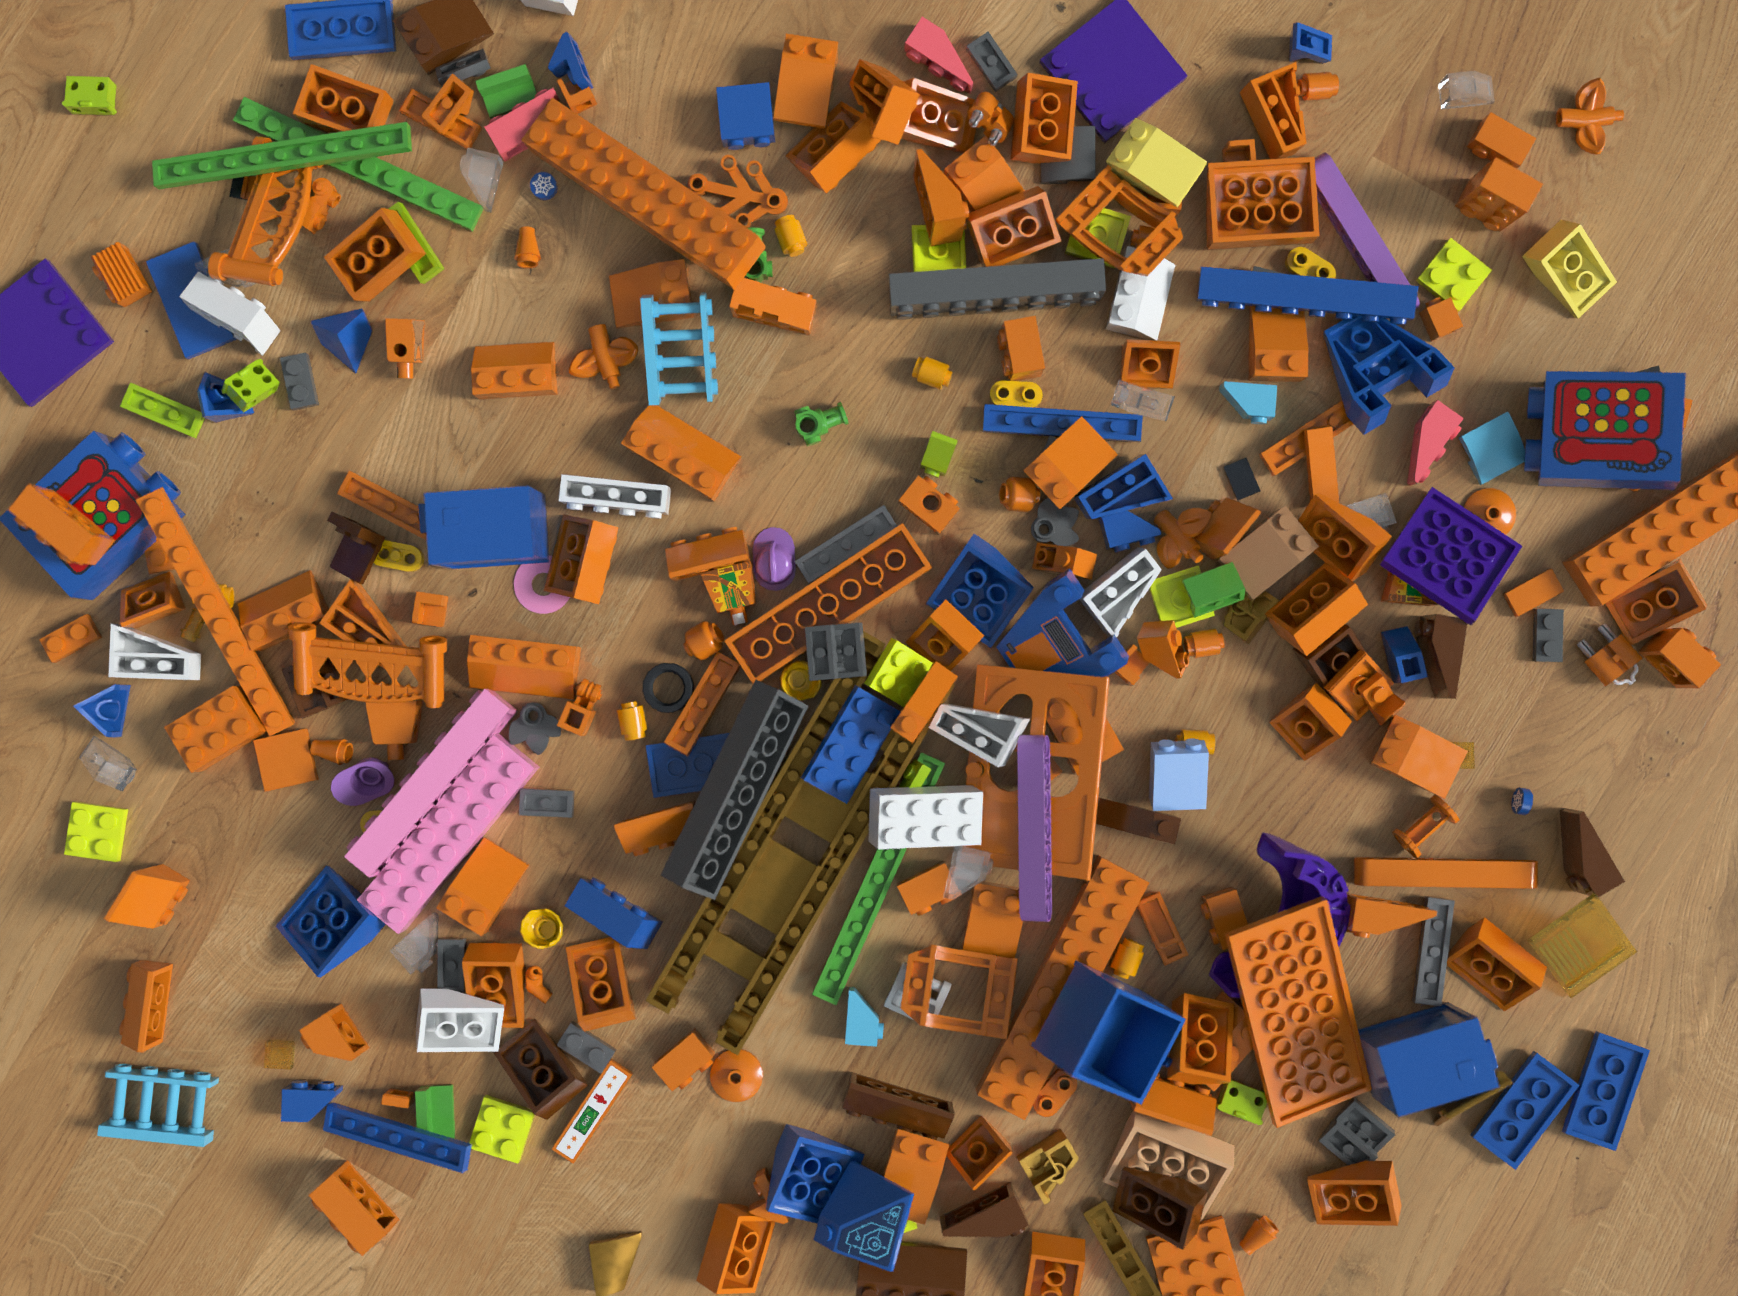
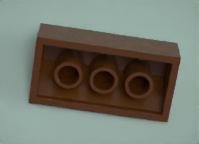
M851 1072L842 1102V1108L846 1109V1113L856 1117H861L862 1114L872 1117L871 1120L878 1124L886 1125L887 1122L896 1124L900 1130L923 1132L922 1136L937 1140L938 1137L945 1139L955 1115L953 1102Z
M901 1242L893 1271H887L859 1261L856 1296H964L967 1249Z

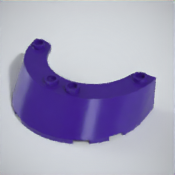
M1262 832L1257 845V855L1277 870L1282 883V900L1277 913L1323 896L1328 900L1339 947L1348 927L1351 908L1350 904L1347 903L1346 892L1349 890L1342 875L1322 857L1280 837ZM1223 952L1215 958L1209 976L1230 997L1241 998L1229 952Z

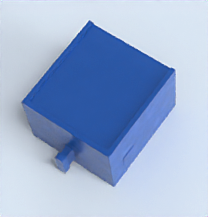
M529 486L424 493L425 503L419 504L420 532L427 533L429 565L447 569L550 563L545 494Z
M1075 960V966L1038 1037L1035 1042H1032L1031 1046L1072 1077L1142 1105L1162 1065L1170 1067L1172 1059L1167 1055L1186 1019L1144 991Z
M1449 1002L1442 1004V1006L1430 1007L1358 1029L1372 1090H1370L1372 1097L1397 1117L1499 1087L1494 1069L1498 1068L1491 1041L1484 1039L1478 1017Z

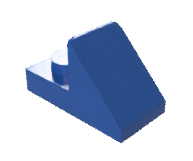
M1298 22L1293 23L1290 34L1289 61L1292 62L1306 57L1320 63L1330 62L1332 35Z
M568 32L563 33L549 62L548 69L557 78L568 74L573 85L577 84L582 90L587 87L592 89L593 85L577 42Z

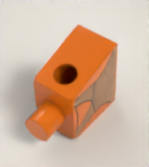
M385 318L388 362H397V378H413V363L423 362L424 320Z

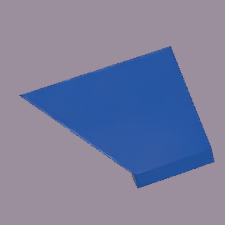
M363 308L312 320L311 324L320 343L356 374L372 333V327Z
M204 372L197 390L203 418L213 422H221L254 414L253 407L243 413L227 394L222 393L225 380Z
M114 684L73 707L106 737H122L131 685Z

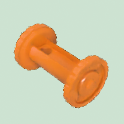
M1433 795L1430 798L1433 807L1404 833L1397 828L1392 832L1401 846L1415 858L1421 856L1418 846L1447 820L1452 824L1460 821L1454 810L1437 795ZM1433 813H1439L1441 819L1439 821L1433 820Z

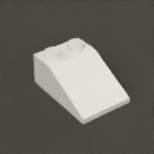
M420 989L415 1032L417 1052H498L504 1005L450 989Z

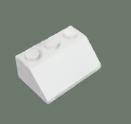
M1127 246L1123 256L1128 258L1137 248ZM1164 259L1148 277L1120 270L1105 330L1157 341L1175 264Z

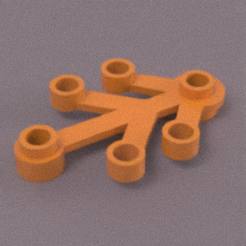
M732 155L723 156L720 163L723 170L730 174L737 187L708 181L704 175L699 173L691 175L687 182L688 189L699 196L709 192L735 198L723 207H717L727 215H731L749 202L760 204L748 214L740 213L736 216L735 220L738 222L741 217L748 218V224L745 226L747 228H750L754 221L767 213L772 215L783 213L788 205V198L785 192L779 188H772L763 174L762 165L755 160L747 164L746 171L750 177L756 179L763 193L751 190L737 167L736 159ZM727 159H732L734 162L731 168L724 166V162ZM752 165H758V173L752 174L750 172V167ZM700 179L702 186L698 189L694 188L693 182ZM774 196L779 198V204L776 206L770 204V199Z

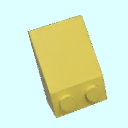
M1137 118L1134 119L1106 160L1107 165L1112 167L1111 171L1121 180L1125 179L1130 185L1177 208L1207 165L1204 159L1157 127Z
M1560 220L1522 256L1533 274L1575 318H1580L1617 283L1581 224Z

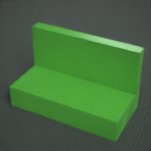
M526 64L475 81L478 91L484 99L490 119L511 112L515 105L521 102L527 103L534 99V96L537 94Z
M1233 562L1183 580L1184 587L1191 600L1190 609L1194 618L1244 600L1245 587Z
M453 1084L427 1085L418 1088L415 1091L417 1128L454 1139Z

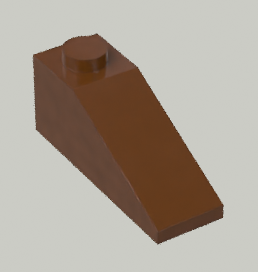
M1099 798L1096 824L1171 844L1176 843L1181 818Z

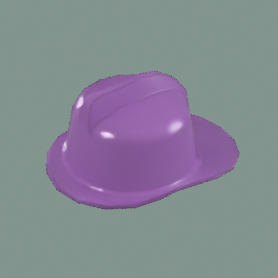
M775 527L765 529L759 533L753 545L754 574L759 584L768 590L777 591L786 588L794 579L796 570L793 539L788 532Z
M373 757L364 758L358 761L356 765L336 774L332 780L331 791L338 802L357 806L389 793L394 786V776L388 768L386 761L383 762Z

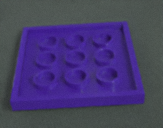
M1114 0L1040 59V64L1051 77L1078 81L1076 109L1090 126H1095V132L1104 144L1186 80L1188 76L1127 0Z
M46 258L0 294V371L28 406L33 407L114 343V340L54 265Z
M1431 487L1379 565L1469 625H1472L1509 569L1522 545Z

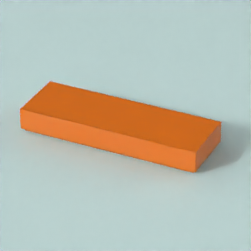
M411 88L399 112L470 151L482 127L459 114L446 134L440 133L421 117L432 102V99Z
M1328 425L1304 429L1310 501L1315 494L1320 493L1339 503L1333 428Z

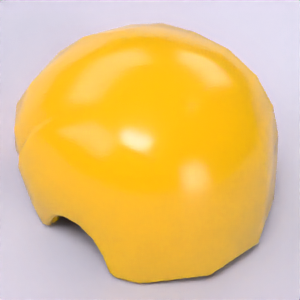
M806 661L790 663L785 666L781 673L780 683L782 690L799 701L814 698L821 688V680L809 681L808 662Z
M545 908L531 910L521 921L520 933L523 940L531 947L545 949L556 945L563 936L564 925L560 916L552 910Z

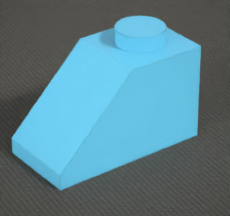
M1224 381L1219 386L1221 394L1243 419H1251L1252 424H1267V421L1275 417L1277 385Z
M849 987L845 1044L877 1047V1040L883 1039L884 1023H879V1015L855 987Z

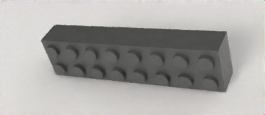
M1104 258L889 274L891 316H897L898 320L911 319L912 315L923 314L924 318H933L939 316V313L949 312L950 316L964 315L965 311L975 310L976 314H987L991 312V309L1001 308L1002 312L1017 311V307H1028V310H1040L1044 308V305H1054V308L1070 307V303H1080V306L1087 307L1096 305V302L1101 300L1106 291Z
M755 680L660 876L684 889L714 900L716 899L804 717L808 705L779 689Z

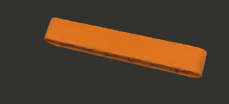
M1355 857L1354 885L1534 889L1538 888V861Z

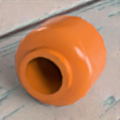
M1010 477L1000 486L999 500L1009 511L1029 512L1033 509L1035 503L1037 504L1040 500V489L1036 488L1035 483L1030 478Z
M702 621L685 633V643L683 646L690 657L694 656L699 660H705L722 649L724 636L721 629L715 623L711 624L707 621Z

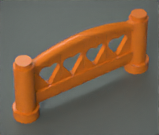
M257 136L254 138L252 145L270 143L272 140L267 137ZM323 165L257 175L229 253L214 252L210 256L208 262L210 277L223 281L231 278L269 286L280 285L283 280V271L278 269V266L291 249L304 222L311 194L313 169L322 168ZM298 171V176L294 178L295 184L292 188H285L276 179L279 176ZM289 194L290 198L286 201L287 207L284 211H277L268 202L271 199ZM277 217L282 218L281 223L277 225L278 232L274 235H269L260 226L263 222ZM273 241L267 258H260L251 249L253 246Z
M294 623L288 626V638L292 640L294 689H296L297 694L308 695L313 693V689L316 688L338 697L361 702L398 703L423 699L428 708H439L442 706V702H444V653L447 652V639L445 637L435 635L422 637L419 639V648L316 638V625L312 623ZM328 657L339 672V679H334L332 676L324 678L320 675V668ZM354 660L366 677L364 682L359 681L357 678L355 680L346 678L345 673ZM380 663L391 677V684H386L383 681L375 683L372 680L371 675ZM406 665L418 681L417 687H413L410 684L402 686L398 683L397 678Z

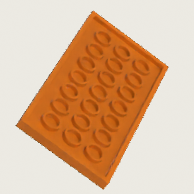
M1321 896L1224 933L1272 1124L1279 1128L1372 1090L1328 900Z

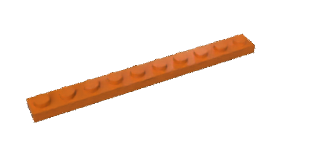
M161 487L136 499L269 736L294 725L293 717L257 653L251 651L239 621L164 488Z

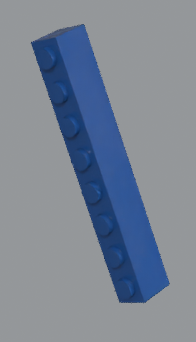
M1201 267L1197 301H1202V306L1218 307V303L1229 304V309L1244 310L1245 305L1256 306L1255 311L1271 312L1272 308H1280L1283 314L1298 315V310L1309 311V316L1325 317V313H1334L1337 319L1351 320L1352 315L1363 316V321L1379 322V318H1389L1391 324L1405 325L1407 320H1412L1415 317L1419 286Z

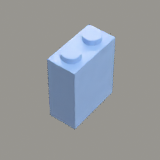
M1191 738L1186 741H1172L1164 739L1159 742H1151L1149 800L1153 811L1206 809L1209 752L1204 740Z

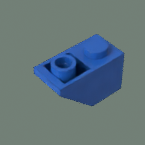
M1128 510L1099 519L1106 550L1114 548L1115 553L1130 549L1129 544L1139 542L1140 546L1156 542L1154 537L1161 535L1160 529Z
M1408 626L1381 632L1392 681L1394 683H1405L1427 678L1422 652Z
M307 1080L291 1081V1084L282 1089L281 1122H309L343 1091V1085H334V1081H320L318 1085L308 1084Z

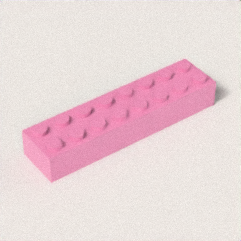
M489 689L478 690L469 701L472 705L466 712L461 711L452 721L454 726L448 733L444 731L434 742L436 748L431 754L427 752L417 762L419 768L413 775L409 773L399 784L402 787L395 796L391 794L382 804L384 810L379 816H372L364 826L367 830L360 838L356 836L348 844L347 849L349 851L344 857L365 875L373 877L381 872L492 735L499 734L518 712L517 709L495 691Z
M492 735L357 901L397 934L407 930L520 792V789L527 784L540 767L514 745H511L502 735Z

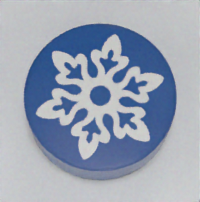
M547 172L535 174L530 181L532 193L540 200H549L557 193V182Z
M1519 787L1512 796L1511 807L1513 813L1526 815L1532 808L1533 794L1530 789Z

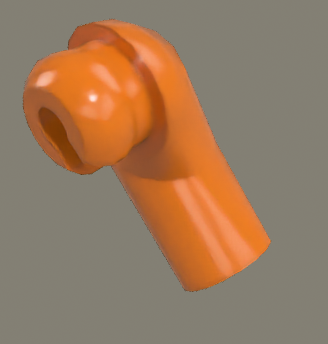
M536 965L529 967L525 973L526 989L546 1004L553 993L543 986L542 969Z

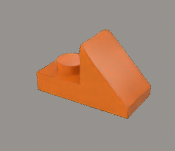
M451 74L421 117L440 133L446 134L460 113L468 115L474 91L456 75Z
M1378 672L1357 688L1371 713L1381 726L1402 710L1406 704L1405 701L1393 693L1385 678Z
M765 1167L756 1172V1181L753 1182L759 1197L764 1196V1198L749 1205L748 1213L785 1224L789 1221L788 1216L766 1210L771 1176Z

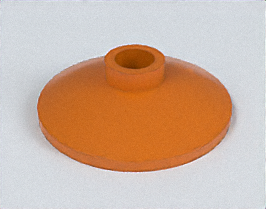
M1495 488L1478 490L1464 504L1465 509L1505 535L1510 532L1515 523L1516 509L1514 503L1501 490ZM1490 509L1496 511L1495 518L1489 516Z
M741 1049L738 1055L729 1050L721 1053L713 1062L710 1071V1081L714 1091L721 1098L730 1102H742L750 1099L758 1092L763 1080V1070L759 1060L752 1053ZM738 1073L741 1077L740 1081L734 1082L731 1079V1075Z

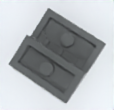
M1095 126L1074 127L1071 160L1041 163V184H1067L1068 181H1093L1095 179Z
M862 622L805 627L809 681L867 676Z
M1353 1097L1330 1122L1320 1136L1319 1142L1344 1163L1352 1165L1363 1161H1375L1378 1158L1377 1153L1395 1136V1130L1357 1098Z

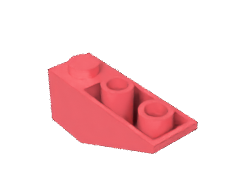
M922 16L905 42L904 52H906V56L917 64L921 62L929 67L928 70L938 78L943 76L949 80L951 86L960 92L966 91L970 94L973 88V81L945 31Z
M554 88L539 91L534 96V99L527 103L521 102L515 105L511 112L504 116L499 115L492 118L489 124L485 126L487 133L504 161L528 149L521 139L551 98L559 101Z
M1439 400L1430 403L1415 424L1407 484L1410 486L1425 481L1431 472L1428 468L1432 462H1437L1446 451L1444 445L1449 439L1453 440L1461 430L1459 424L1464 418Z

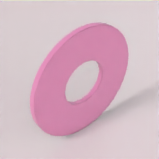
M550 555V563L521 564L515 574L514 591L517 599L526 609L535 613L547 614L555 612L562 608L570 598L555 593L540 596L532 588V580L537 574L548 573L552 560Z

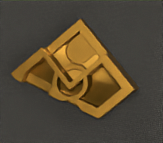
M1266 591L1262 592L1252 601L1245 594L1244 600L1229 605L1224 627L1247 644H1250L1268 620L1265 613L1276 605L1279 600Z
M1061 1129L1016 1156L1044 1205L1050 1202L1049 1195L1057 1184L1061 1185L1067 1171L1073 1168L1079 1159Z
M642 1231L619 1234L617 1238L590 1241L589 1251L596 1296H607L625 1289L639 1243L642 1239Z

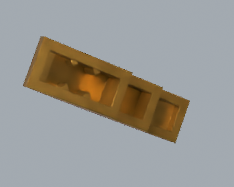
M1105 1200L1084 1212L1083 1215L1131 1296H1162L1107 1201Z

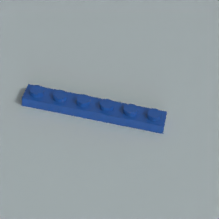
M985 404L982 432L1060 437L1082 416L1104 440L1141 442L1143 415Z
M337 1103L327 1105L323 1131L460 1173L468 1170L472 1147L470 1143Z

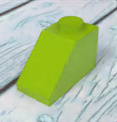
M932 431L920 468L925 469L924 473L935 478H939V475L945 476L958 440Z

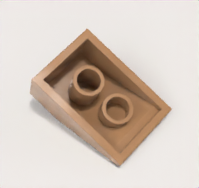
M1284 505L1235 544L1227 555L1220 557L1218 561L1222 566L1231 562L1234 563L1245 587V594L1252 601L1319 546Z

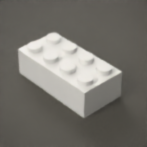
M973 785L870 789L869 842L877 849L981 845L983 792Z

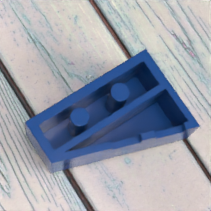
M1139 454L1073 497L1086 519H1096L1173 499L1146 454Z
M594 877L591 880L580 878L565 907L626 948L648 949L663 921L647 913L643 908L630 903L622 894L606 889V884Z

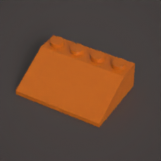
M1315 157L1208 163L1206 195L1207 250L1313 243L1320 236Z

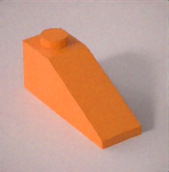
M936 661L890 728L913 743L958 676Z

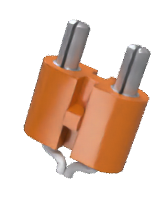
M981 92L968 112L969 125L973 128L982 126L985 129L983 133L989 138L988 144L995 146L997 143L1003 142L1014 124V117L1005 107L1001 108L1002 105L999 104V101L991 93Z
M1602 624L1598 630L1609 643L1597 653L1584 639L1578 642L1577 646L1588 658L1584 663L1605 687L1611 682L1616 685L1624 683L1631 685L1636 681L1634 676L1638 673L1637 663L1643 658L1622 634L1617 637L1606 624ZM1634 667V671L1630 676L1631 680H1616L1624 672Z

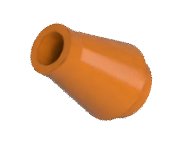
M532 227L519 228L514 259L521 268H535L538 266V261L541 260L535 229Z
M315 739L311 744L310 751L312 755L342 765L343 763L347 764L350 762L353 756V745L347 742L346 739Z
M1267 1216L1257 1217L1239 1244L1247 1254L1251 1255L1254 1251L1276 1239V1234L1279 1230Z

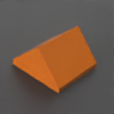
M1127 339L1122 345L1120 386L1173 389L1180 342Z
M170 571L121 590L120 625L122 627L139 628L186 609L173 574Z
M981 1115L948 1148L946 1156L975 1191L1013 1151L1010 1143Z

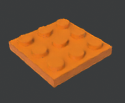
M1222 1215L1201 1221L1197 1234L1183 1250L1155 1234L1145 1236L1162 1296H1245Z

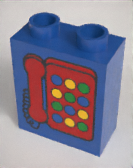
M1546 371L1544 387H1529L1527 419H1542L1541 440L1526 439L1524 471L1539 472L1538 486L1674 490L1679 484L1681 476L1686 373Z
M96 431L91 432L35 484L36 486L52 489L115 539L114 543L96 565H80L76 562L68 563L56 554L58 550L52 545L47 546L35 537L37 533L31 528L26 529L14 520L16 516L9 510L0 516V521L72 598L94 600L156 541L157 537L136 499L163 487L179 517L182 519L186 515L174 502L181 494L178 487L159 471L150 476L138 463L146 455L145 452L131 437L123 432L115 438Z

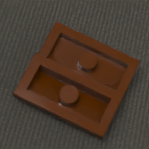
M328 657L320 668V675L324 678L332 676L334 679H339L340 674ZM293 665L282 669L302 719L349 700L316 688L313 689L311 694L299 695L296 693V689H294Z

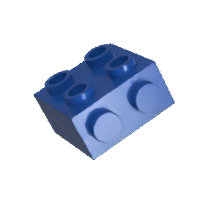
M769 82L716 87L723 147H728L730 150H739L744 148V145L767 147L770 143L775 142Z

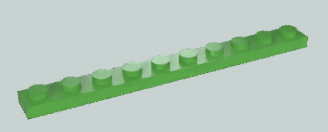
M246 97L243 98L233 119L235 123L276 142L324 134ZM377 157L326 164L472 232L484 209L481 205Z
M407 122L153 160L154 187L160 190L411 152V128Z
M921 752L917 760L931 769L921 787H933L936 785L945 763ZM907 848L877 849L812 995L837 1005Z

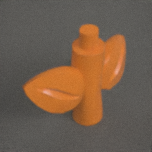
M1601 78L1590 80L1578 90L1575 96L1576 109L1559 108L1556 113L1557 127L1577 128L1576 142L1582 150L1594 155H1600L1605 146L1606 135L1602 126L1612 125L1614 121H1622L1624 119L1623 110H1615L1613 106L1603 107L1606 100V88Z
M606 324L592 326L588 329L592 348L581 350L575 355L569 366V374L575 377L589 378L596 376L600 372L603 380L608 381L610 389L620 387L618 377L621 375L618 366L623 367L630 364L635 359L639 348L633 340L627 337H618L609 343Z
M1191 508L1183 511L1178 519L1168 510H1163L1154 518L1155 525L1167 534L1157 544L1158 557L1167 569L1175 567L1182 555L1186 559L1191 558L1195 563L1203 559L1204 556L1199 551L1200 545L1193 537L1198 536L1204 531L1211 520L1212 512L1201 508Z

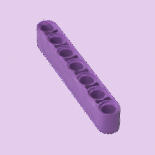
M1326 152L1315 157L1317 200L1367 281L1410 285L1333 159ZM1418 297L1416 302V308L1420 306Z
M1020 735L1017 746L1019 912L1022 921L1049 922L1052 915L1050 741L1048 735Z

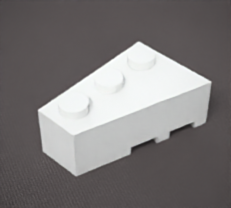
M1137 547L1084 589L1082 598L1079 600L1107 637L1114 634L1117 637L1119 635L1118 632L1126 620L1131 617L1134 608L1140 599L1144 597L1160 573L1161 568L1145 548Z
M941 704L929 728L991 764L1001 767L1007 764L1018 743L1019 736L1024 732L1030 719L953 704Z

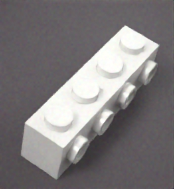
M562 475L559 501L567 504L566 509L582 511L583 506L593 507V512L609 513V509L619 510L620 515L635 516V512L646 513L645 517L661 519L662 514H669L671 488L667 485Z

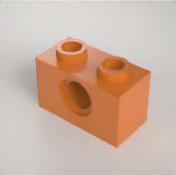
M918 475L898 500V503L940 535L960 508L956 506L958 501L946 492L943 495L936 490L938 485L929 477L925 476L922 479ZM927 497H934L938 502V507L934 510H927L923 506V500Z

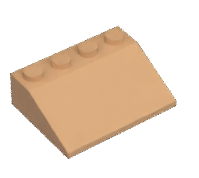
M1133 1110L1121 1133L1103 1177V1182L1118 1188L1124 1167L1185 1179L1208 1191L1201 1222L1234 1168V1145Z

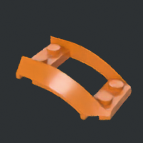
M1107 165L1055 221L1081 245L1100 259L1104 258V261L1124 272L1148 277L1183 239L1181 228H1178L1176 222V214L1173 211L1169 212L1147 199L1125 179L1121 180L1111 171L1112 167ZM1113 199L1134 216L1155 228L1128 258L1106 246L1085 229Z
M931 944V946L908 955L900 1009L920 1026L1007 1039L1018 959ZM936 960L989 969L982 1022L928 1013Z

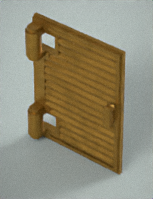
M1503 1071L1496 1072L1498 1088L1484 1092L1449 1113L1443 1109L1439 1112L1441 1118L1436 1120L1434 1125L1439 1126L1508 1087L1512 1084L1510 1078L1508 1079Z

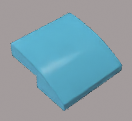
M1505 412L1459 437L1471 460L1468 464L1480 485L1525 461V448L1509 412Z

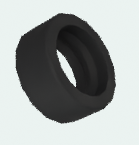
M662 663L654 666L647 672L643 680L642 692L645 701L653 709L659 712L673 713L685 707L694 692V683L691 675L685 668L673 663ZM665 672L678 675L684 685L681 698L670 704L659 701L653 692L655 679Z

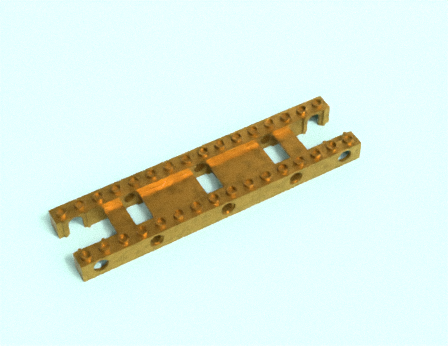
M863 631L868 676L886 644ZM867 676L837 678L833 680L763 799L716 899L705 898L645 1000L646 1002L669 1014L672 1008H676L680 1001L678 997L688 980L693 979L697 972L695 968L705 954L749 980L741 996H737L733 1004L735 1006L724 1025H720L715 1040L717 1044L738 1055L869 832L870 789L895 788L927 734L940 705L945 703L955 684L951 686L913 743L893 729L890 730L880 747L884 751L871 774L866 771L848 804L801 778L855 685L861 688ZM784 817L791 819L830 842L818 865L772 839ZM731 908L776 934L764 957L718 931Z

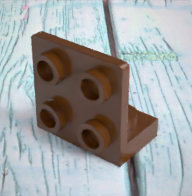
M331 511L327 521L336 525L335 531L344 536L330 564V568L363 585L386 537L355 520Z

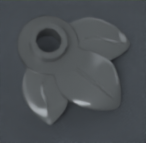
M1049 498L1044 500L1038 507V518L1031 525L1033 538L1038 542L1046 543L1051 541L1053 544L1060 546L1075 544L1079 537L1071 528L1078 518L1079 510L1072 507H1062L1059 509ZM1042 525L1047 526L1049 532L1042 534L1039 531V527Z
M536 702L528 703L521 709L520 717L510 725V744L516 745L526 740L530 749L537 755H540L547 748L549 737L561 736V727L557 726L559 721L556 717L547 714L546 709L541 704ZM533 710L538 713V718L535 721L530 718V712Z

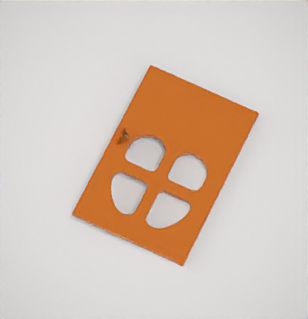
M977 664L974 709L999 713L1001 708L1015 695H1028L1033 701L1030 735H1045L1048 702L1053 698L1064 699L1077 714L1082 728L1081 742L1077 745L1050 742V756L1073 758L1079 764V778L1075 789L1065 796H1051L1052 875L1090 881L1109 677ZM1017 743L1016 747H1015L1014 750H1013V751H1015V752H1017L1018 743ZM969 751L968 765L966 766V785H973L983 792L981 845L960 846L959 862L1019 870L1018 790L1008 791L998 786L990 775V762Z

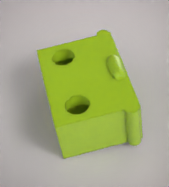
M66 76L65 101L62 102V105L70 113L87 115H115L117 113L115 109L116 84L109 77Z
M257 359L225 379L222 393L227 394L244 413L277 392L280 382L263 365V360Z
M1231 1080L1230 1083L1223 1084L1216 1102V1109L1254 1124L1262 1125L1263 1121L1261 1119L1267 1104L1265 1092ZM1234 1087V1092L1230 1094V1089ZM1259 1097V1101L1255 1103V1098Z

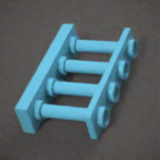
M706 292L700 293V302L659 304L658 301H654L653 295H642L640 302L649 405H660L661 397H665V394L706 393L707 402H713L714 395H718L717 379H712V368H716V354L710 351V342H714V326H709L708 315H713L712 299H707ZM701 313L702 329L661 331L655 325V318H659V315ZM703 340V356L663 357L658 355L657 345L661 344V342ZM705 366L706 382L665 384L664 381H660L659 371H663V368Z
M116 1064L115 1067L105 1071L106 1078L116 1079L112 1117L98 1125L97 1136L204 1147L213 1141L214 1130L205 1129L203 1125L206 1089L218 1084L219 1077H211L209 1072H195L192 1075L184 1074L185 1071L182 1069H169L168 1072L158 1071V1067L154 1066L134 1069L131 1064ZM127 1080L143 1081L139 1119L135 1122L126 1121L124 1117ZM154 1083L169 1084L166 1117L162 1125L152 1124V1120H150ZM180 1085L195 1087L192 1123L188 1127H179V1123H176Z

